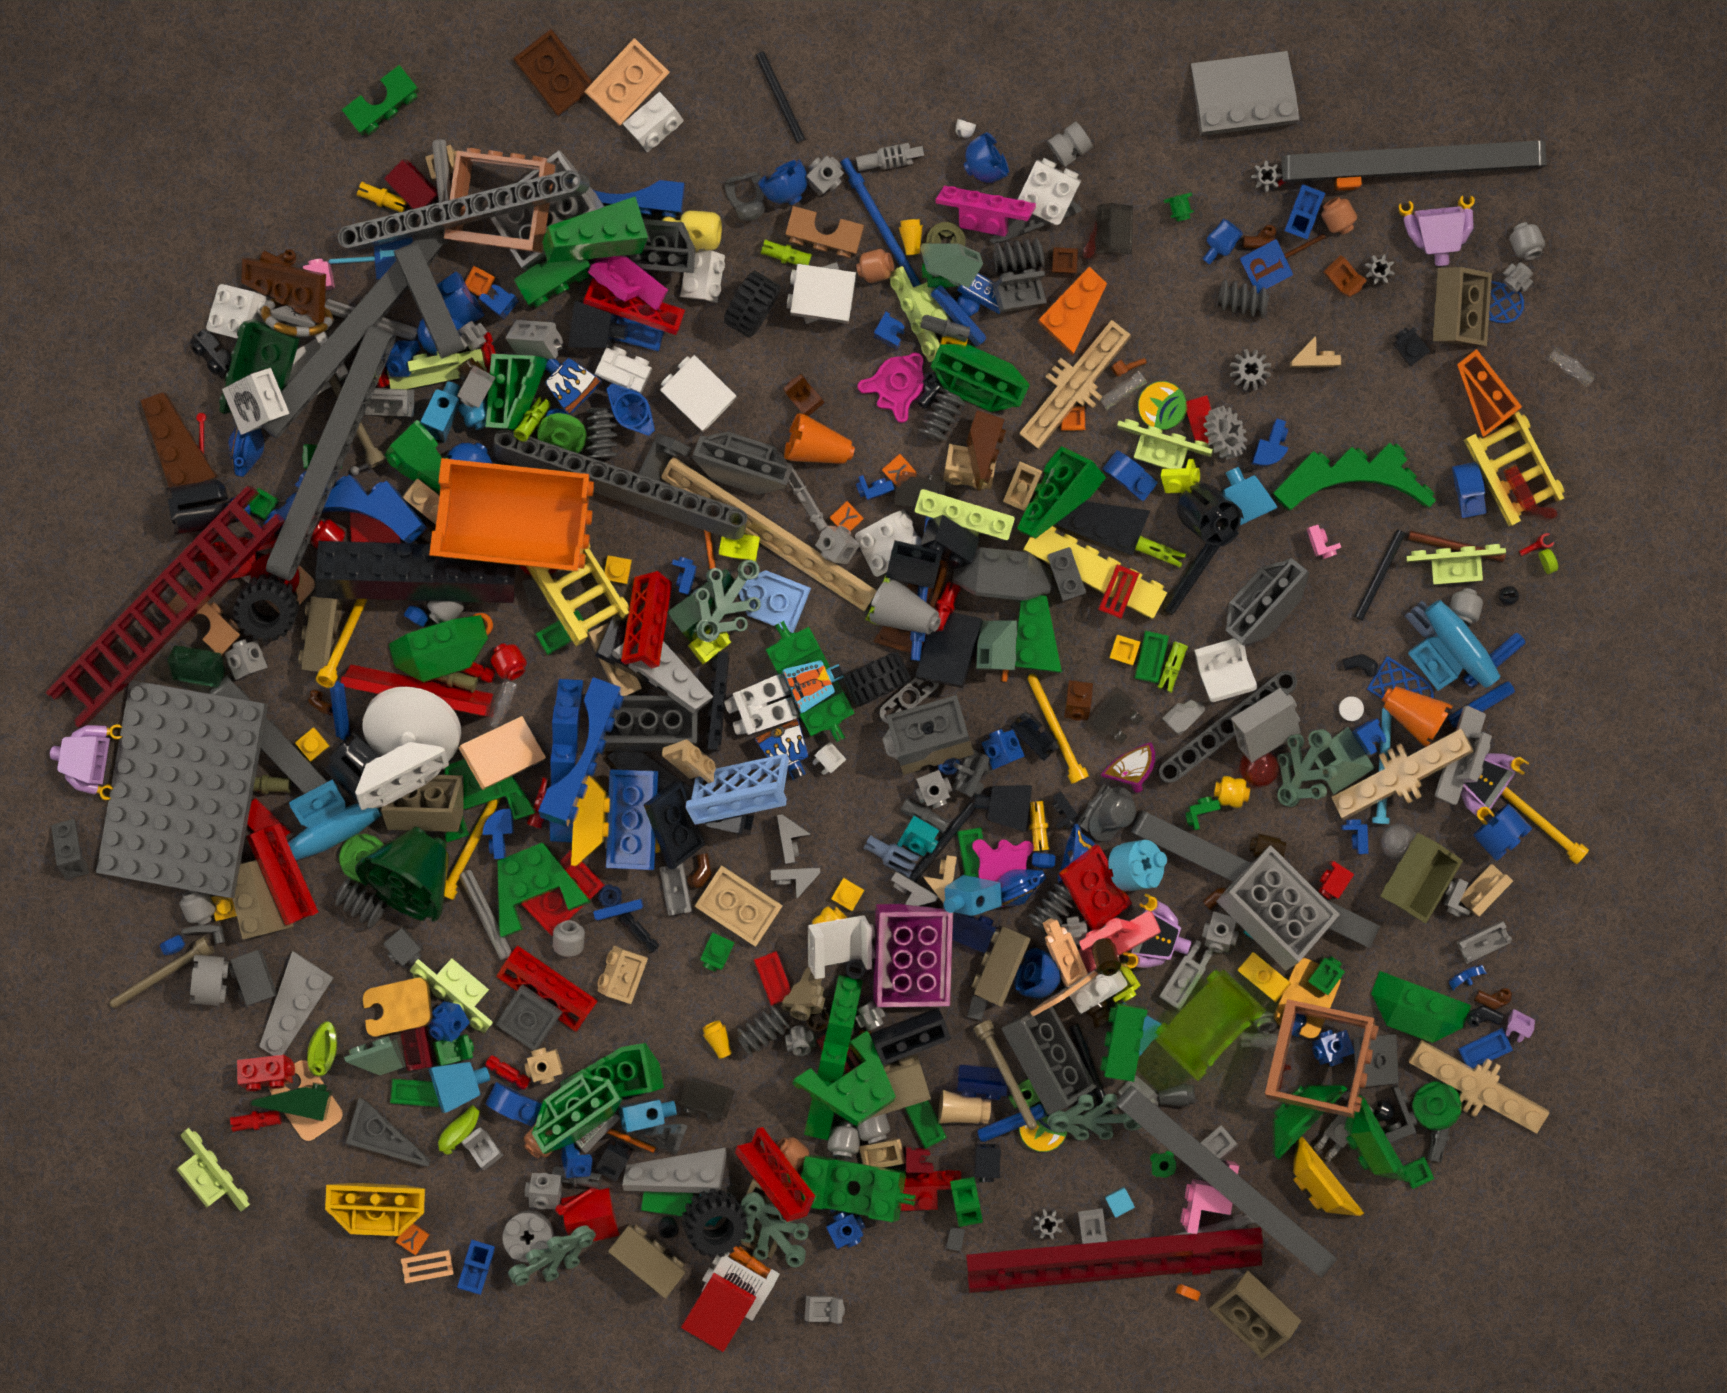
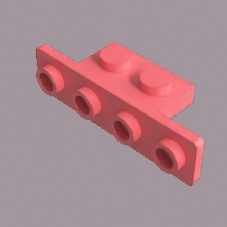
M1147 911L1131 921L1115 918L1108 921L1106 927L1088 932L1085 935L1086 938L1079 941L1081 949L1078 952L1087 973L1097 969L1092 954L1095 941L1102 938L1111 939L1116 945L1118 955L1120 956L1124 952L1156 936L1161 930L1152 911Z

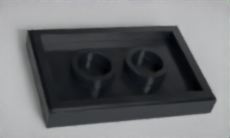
M954 612L949 614L943 631H932L927 635L916 678L964 688L983 624L982 618Z
M681 781L672 782L644 804L668 869L677 868L705 845L698 824H694L685 808L688 798Z

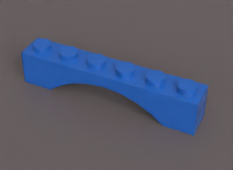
M659 180L653 185L637 192L608 194L593 191L603 206L636 196L641 215H652L653 211L661 212L662 217L676 218V214L682 215L685 184Z
M594 677L592 678L584 698L589 717V733L585 750L571 772L561 781L547 789L539 808L540 818L565 827L569 826L570 821H575L579 808L576 807L580 798L584 799L588 789V785H586L588 776L592 777L597 767V763L594 761L597 754H602L605 748L606 741L603 740L606 732H611L615 722V718H612L616 709L620 710L624 696H622L621 687Z

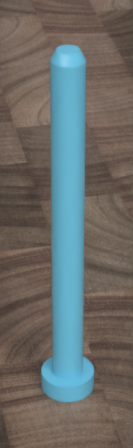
M1383 707L1381 730L1386 736V743L1380 741V754L1384 752L1389 760L1388 750L1390 749L1392 715ZM1379 758V772H1380V771L1384 770L1385 767H1384V765H1383L1381 759ZM1387 798L1377 803L1376 817L1372 818V823L1389 824L1390 818H1386Z

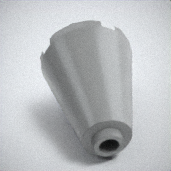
M889 578V583L884 581L872 600L871 606H874L875 610L874 614L870 613L869 615L871 622L876 625L930 634L938 629L941 619L939 618V612L897 580Z

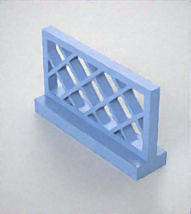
M782 754L716 768L714 782L708 783L705 786L702 785L704 780L702 777L695 778L692 799L686 802L685 807L694 824L786 806L787 798L784 794L789 763L788 755ZM780 764L774 771L769 770L774 765ZM758 769L751 776L747 775L751 770ZM735 774L728 781L724 780L728 775ZM763 774L768 775L761 782L757 781ZM742 778L745 779L738 787L734 786ZM721 783L722 786L713 792L712 789Z

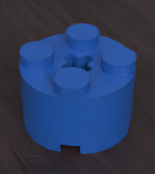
M1509 804L1498 810L1494 814L1495 817H1492L1487 822V825L1483 824L1473 834L1478 843L1495 861H1498L1507 852L1506 848L1512 850L1521 842L1518 838L1519 836L1523 838L1532 830V827Z

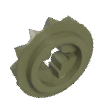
M951 222L936 224L927 235L926 243L941 244L942 241L938 235L940 233L945 238L954 235L950 244L965 246L963 231Z

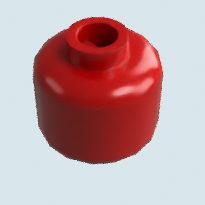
M330 519L325 521L319 520L311 536L310 544L318 550V541L344 542L345 531Z
M503 643L493 650L494 654L491 657V664L500 678L512 681L525 673L527 661L517 645H506V643Z

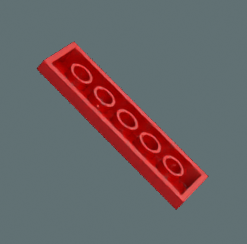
M350 664L340 682L344 684V687L377 694L396 687L419 688L437 695L454 710L489 716L494 695L478 690L472 693L456 686L448 687L444 683L434 681L422 682L414 677Z

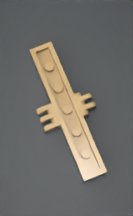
M1111 320L1074 367L1060 358L1057 362L1064 369L1060 370L1055 365L1051 369L1058 375L1057 378L1049 373L1045 376L1057 386L1056 389L1019 433L1020 436L1040 450L1077 403L1081 406L1086 403L1094 408L1096 403L1090 399L1091 395L1099 401L1102 398L1096 391L1098 386L1094 382L1131 338V334Z
M1459 729L1410 756H1407L1401 743L1396 745L1400 755L1397 756L1393 748L1388 750L1391 757L1390 760L1387 759L1384 752L1379 754L1385 767L1384 770L1332 796V800L1341 818L1345 820L1395 793L1399 797L1404 796L1408 804L1413 801L1409 792L1413 791L1417 799L1422 797L1418 789L1422 786L1421 779L1474 752L1464 731Z
M1421 1040L1409 1059L1410 1064L1459 1090L1461 1103L1463 1100L1466 1101L1462 1110L1468 1112L1471 1105H1473L1474 1108L1470 1115L1474 1117L1477 1116L1482 1106L1486 1105L1529 1130L1538 1133L1549 1115V1110L1498 1083L1500 1076L1497 1073L1500 1065L1495 1063L1491 1071L1488 1070L1492 1063L1488 1058L1482 1066L1478 1064L1473 1069Z

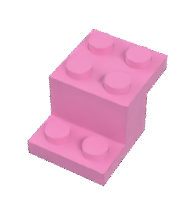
M1225 1160V1164L1238 1174L1239 1165L1234 1161ZM1192 1179V1183L1187 1184L1185 1199L1188 1201L1187 1209H1182L1180 1223H1182L1188 1233L1197 1234L1201 1210L1231 1215L1233 1203L1207 1181Z

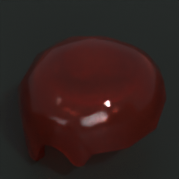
M1269 752L1252 763L1244 755L1241 758L1239 770L1246 782L1253 786L1264 787L1270 785L1277 778L1279 763Z

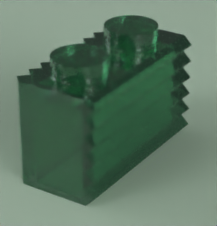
M174 645L167 660L174 681L178 680V682L182 680L183 682L187 681V683L201 684V686L205 684V686L209 685L210 687L214 686L217 688L225 673V665L221 653Z

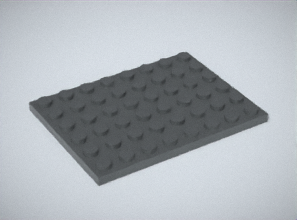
M132 680L129 683L120 733L122 738L119 739L111 784L113 790H110L109 797L111 799L108 802L96 873L234 898L268 704Z

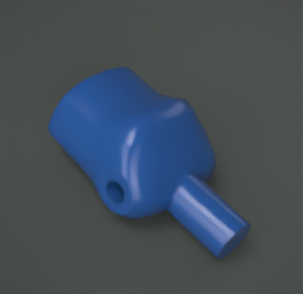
M1223 218L1206 239L1211 248L1203 257V260L1211 264L1218 254L1228 256L1243 235V232L1230 221Z

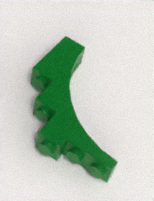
M1388 443L1370 463L1366 461L1368 456L1360 448L1354 449L1351 447L1332 467L1328 465L1330 460L1323 453L1319 452L1317 454L1313 451L1271 494L1288 511L1292 510L1303 499L1321 489L1349 482L1378 483L1395 488L1414 498L1426 509L1436 501L1432 497L1434 492L1427 485L1423 484L1421 486L1415 480L1417 476L1409 468L1403 469L1401 467L1408 459L1404 456L1406 452L1396 443L1394 445Z
M842 975L838 977L817 1076L827 1087L843 1075L863 980H854ZM812 1098L804 1135L828 1140L834 1112L830 1110L831 1107L821 1100L816 1101Z

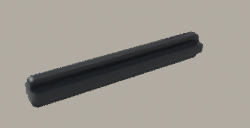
M1205 544L1164 604L1163 609L1167 613L1173 615L1221 546L1220 544Z

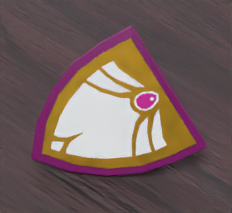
M1152 742L1122 754L1104 770L1101 776L1130 784L1135 793L1141 792L1143 790L1142 784L1151 773L1155 763V750Z

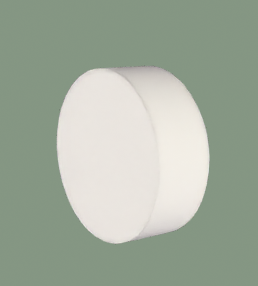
M1346 697L1339 704V713L1347 721L1359 719L1364 712L1363 703L1356 697Z

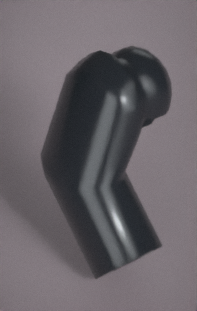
M927 372L924 375V393L916 400L917 404L923 409L940 393L939 379L934 372Z
M1364 654L1342 659L1345 671L1359 667L1369 677H1374L1378 673V663Z
M1483 1005L1468 1013L1467 1022L1471 1027H1478L1480 1023L1486 1020L1499 1025L1504 1014Z

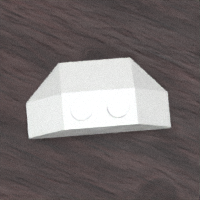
M409 742L366 764L355 791L361 810L383 807L429 783L439 774L441 769H445L449 765L445 749L439 746Z

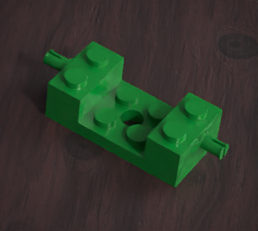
M785 621L780 622L784 631H782L779 623L775 625L781 639L775 645L767 648L766 651L778 674H782L784 669L820 660L823 662L825 669L830 668L809 627L796 633H790ZM838 681L832 683L835 692L804 713H801L800 716L811 736L830 729L834 739L838 742L840 739L836 731L841 740L845 738L839 724L855 713Z
M815 1155L805 1156L804 1167L800 1176L815 1195L811 1208H827L866 1215L871 1219L895 1222L899 1221L902 1203L912 1206L915 1204L913 1200L916 1199V1195L903 1193L906 1179L905 1171ZM851 1181H856L860 1185V1192L857 1195L849 1192L848 1186ZM800 1191L801 1199L804 1202L805 1196Z

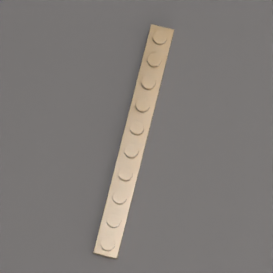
M675 457L669 461L661 476L663 480L677 488L743 510L747 514L745 529L747 535L760 537L759 543L861 610H866L877 590L836 563L825 559L821 553Z

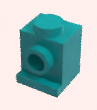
M913 816L897 846L905 845L924 857L926 852L931 854L938 843L935 837L939 830Z

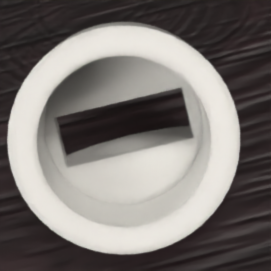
M958 119L955 128L956 134L964 139L969 138L973 135L976 124Z

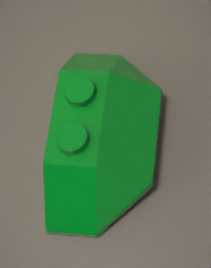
M940 344L931 364V368L935 371L945 390L990 412L1020 407L1030 385L1013 364L969 344H966V346L962 344Z
M481 615L452 619L407 633L389 643V648L396 668L422 682H427L469 669L484 644H486L488 635Z
M1379 971L1371 992L1386 1026L1431 1043L1462 1029L1471 1008L1470 1004Z
M581 1073L544 1099L532 1135L543 1154L575 1143L611 1118L619 1107L622 1098L611 1079ZM552 1130V1135L545 1134L546 1132Z
M1307 1084L1304 1088L1300 1085L1291 1095L1333 1104L1347 1088L1342 1084ZM1282 1103L1274 1111L1276 1116L1273 1118V1154L1280 1159L1324 1114V1111Z
M1359 1094V1097L1362 1098L1360 1112L1355 1111L1354 1118L1347 1117L1344 1127L1348 1134L1345 1138L1352 1150H1357L1360 1155L1357 1160L1364 1170L1368 1169L1374 1175L1408 1182L1411 1180L1367 1101Z

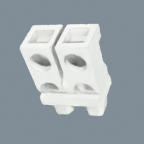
M783 673L735 692L731 698L724 702L729 713L739 710L742 719L733 722L737 735L745 733L749 735L800 717L793 697L767 705L768 702L791 694Z

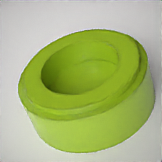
M1550 549L1540 551L1539 558L1547 574L1556 572L1558 570V563L1553 552Z

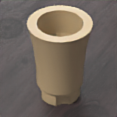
M942 1089L938 1111L939 1124H979V1122L988 1124L991 1113V1100L957 1094Z

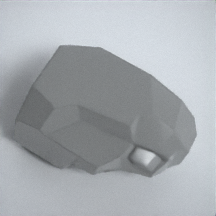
M1193 700L1184 704L1177 703L1162 720L1180 736L1205 711V708L1200 702Z

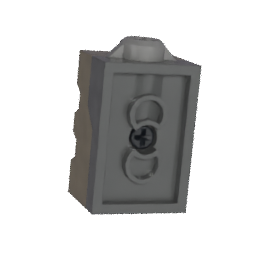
M957 695L886 715L889 730L883 737V743L887 755L899 760L903 775L919 771L923 766L929 764L933 766L943 764L946 759L953 757L960 759L974 755Z

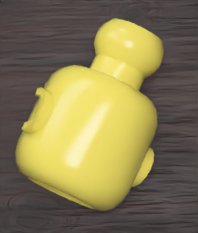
M686 211L682 214L681 220H675L673 217L662 219V221L683 222L696 252L698 250L712 251L717 249L720 244L722 223L720 216L716 213Z

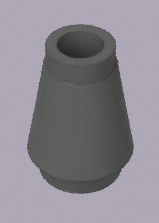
M1187 1083L1159 1090L1161 1105L1190 1107V1104L1196 1103L1193 1084L1187 1085Z

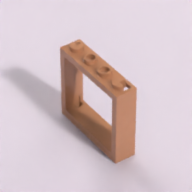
M467 148V152L457 151L450 200L468 195L473 162L539 170V177L554 174L555 165L547 163V158L533 156L532 160H526L525 155L511 153L510 157H503V152L488 150V155L481 154V150L475 148ZM553 183L550 185L549 188L550 194L552 192ZM550 203L534 207L529 240L463 231V225L445 229L444 239L542 253V241L546 232ZM465 205L460 210L461 216L466 211Z
M1287 999L1266 1086V1099L1354 1118L1355 1111L1360 1112L1362 1098L1359 1097L1360 1088H1365L1368 1074L1364 1073L1366 1064H1371L1373 1050L1370 1049L1371 1040L1376 1041L1379 1026H1375V1019ZM1297 1013L1365 1028L1347 1107L1278 1092Z

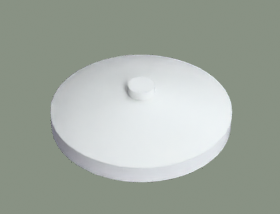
M396 687L381 692L369 703L363 718L365 739L380 757L399 746L414 742L443 747L449 761L454 756L461 739V726L454 710L437 695L419 688Z

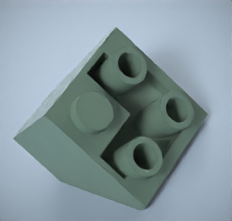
M922 243L920 247L927 272L935 277L942 276L947 278L956 286L963 285L969 288L983 265L979 252L961 244Z
M983 621L977 644V669L1015 670L1017 621Z
M1349 727L1333 736L1329 746L1321 749L1314 762L1316 769H1322V767L1333 765L1337 769V777L1333 780L1325 781L1333 795L1374 769V766Z
M389 1036L372 1042L373 1046L367 1049L366 1044L354 1047L349 1050L350 1054L344 1057L345 1062L377 1075H383L405 1067L397 1039L390 1040Z

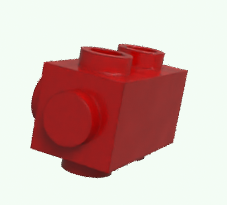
M285 1055L237 1060V1082L246 1091H260L261 1087L270 1086L272 1089L284 1088V1084L293 1083L292 1076L295 1075V1065L292 1059Z

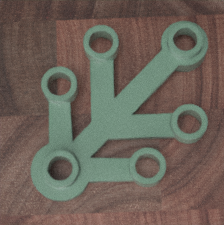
M746 560L739 564L738 576L725 595L722 586V571L718 568L707 571L706 578L712 583L716 609L711 615L708 605L710 593L706 588H698L694 591L693 598L699 605L701 620L696 625V634L699 639L704 642H711L718 638L720 632L732 630L741 632L746 630L748 622L744 617H736L730 622H719L724 614L746 610L748 612H755L760 609L761 602L757 597H750L745 601L732 603L746 581L758 576L759 566L755 561ZM745 566H748L750 569L748 575L744 573ZM713 571H715L718 574V578L716 580H714L711 576ZM700 591L705 595L703 600L698 597ZM751 600L756 604L754 609L749 605ZM738 620L742 622L741 629L736 626ZM706 625L710 627L709 634H706L704 632V627Z
M1324 729L1315 730L1309 734L1308 740L1311 747L1304 760H1302L1300 749L1304 745L1303 736L1294 734L1288 737L1287 743L1291 753H1282L1277 757V763L1280 766L1283 785L1277 793L1281 804L1293 807L1300 802L1301 798H1324L1327 794V789L1321 783L1313 785L1311 788H1299L1303 781L1317 779L1329 781L1337 777V769L1333 765L1324 766L1322 769L1310 770L1321 749L1327 748L1331 742L1330 733ZM1292 765L1294 766L1295 776L1293 779L1290 772V766Z
M1115 1094L1105 1095L1103 1103L1092 1109L1094 1107L1093 1097L1091 1095H1082L1078 1098L1079 1104L1065 1112L1061 1110L1056 1111L1047 1118L1048 1126L1051 1127L1052 1131L1057 1133L1068 1131L1077 1140H1086L1089 1137L1088 1128L1098 1134L1100 1139L1108 1140L1112 1138V1126L1103 1123H1124V1127L1131 1131L1142 1127L1126 1113L1102 1115L1118 1107L1115 1104L1118 1100ZM1084 1110H1085V1111H1086V1110H1090V1111H1088L1087 1113H1085V1114H1083V1115H1078V1114H1080L1081 1112H1083Z
M754 1192L747 1194L742 1199L741 1208L746 1213L748 1230H745V1232L750 1235L746 1236L745 1239H741V1241L745 1243L753 1241L755 1235L753 1225L755 1218H757L762 1227L758 1244L754 1247V1257L758 1260L767 1258L769 1252L767 1245L771 1235L785 1252V1259L788 1265L794 1268L801 1266L805 1261V1249L799 1245H792L781 1231L793 1233L794 1237L798 1240H805L808 1237V1226L804 1223L794 1224L790 1223L792 1221L787 1222L775 1205L765 1203L764 1198L760 1194ZM767 1213L779 1215L780 1220L770 1218Z
M581 1226L575 1229L571 1236H555L547 1241L548 1249H533L526 1254L530 1264L529 1267L525 1264H518L508 1271L512 1283L517 1286L525 1285L530 1280V1274L547 1264L549 1265L542 1271V1274L547 1282L553 1281L559 1276L557 1267L562 1259L567 1269L575 1268L580 1263L577 1256L582 1248L592 1244L596 1236L594 1230L590 1229L589 1226Z

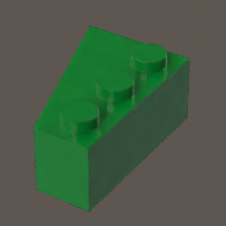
M587 259L554 263L545 261L530 268L515 278L514 281L530 307L535 305L538 308L549 301L547 297L556 293L559 296L570 289L568 285L577 280L579 284L590 278L591 275L588 271L591 265Z
M491 354L490 374L496 378L488 391L486 427L511 431L517 429L524 419L525 412L530 409L548 359L531 355Z
M1040 595L1025 601L1021 600L1017 625L1015 667L1061 673L1062 670L1047 596Z

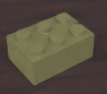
M1417 833L1402 860L1398 863L1391 879L1385 885L1381 897L1403 912L1426 924L1463 860L1439 843Z

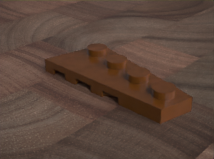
M253 258L242 259L241 283L263 295H270L282 305L287 304L301 315L306 314L316 323L324 322L325 273Z
M162 392L140 400L168 486H179L218 478L216 472L212 470L207 462L206 456L194 441L191 432L187 430L182 422L181 416L167 394Z
M940 560L934 589L928 588L926 603L936 609L935 603L939 599L949 567L947 562ZM909 583L907 588L917 595L918 585ZM883 626L873 641L907 653H911L912 641H910L911 631ZM922 642L921 653H922V650H923V647H924L925 642Z

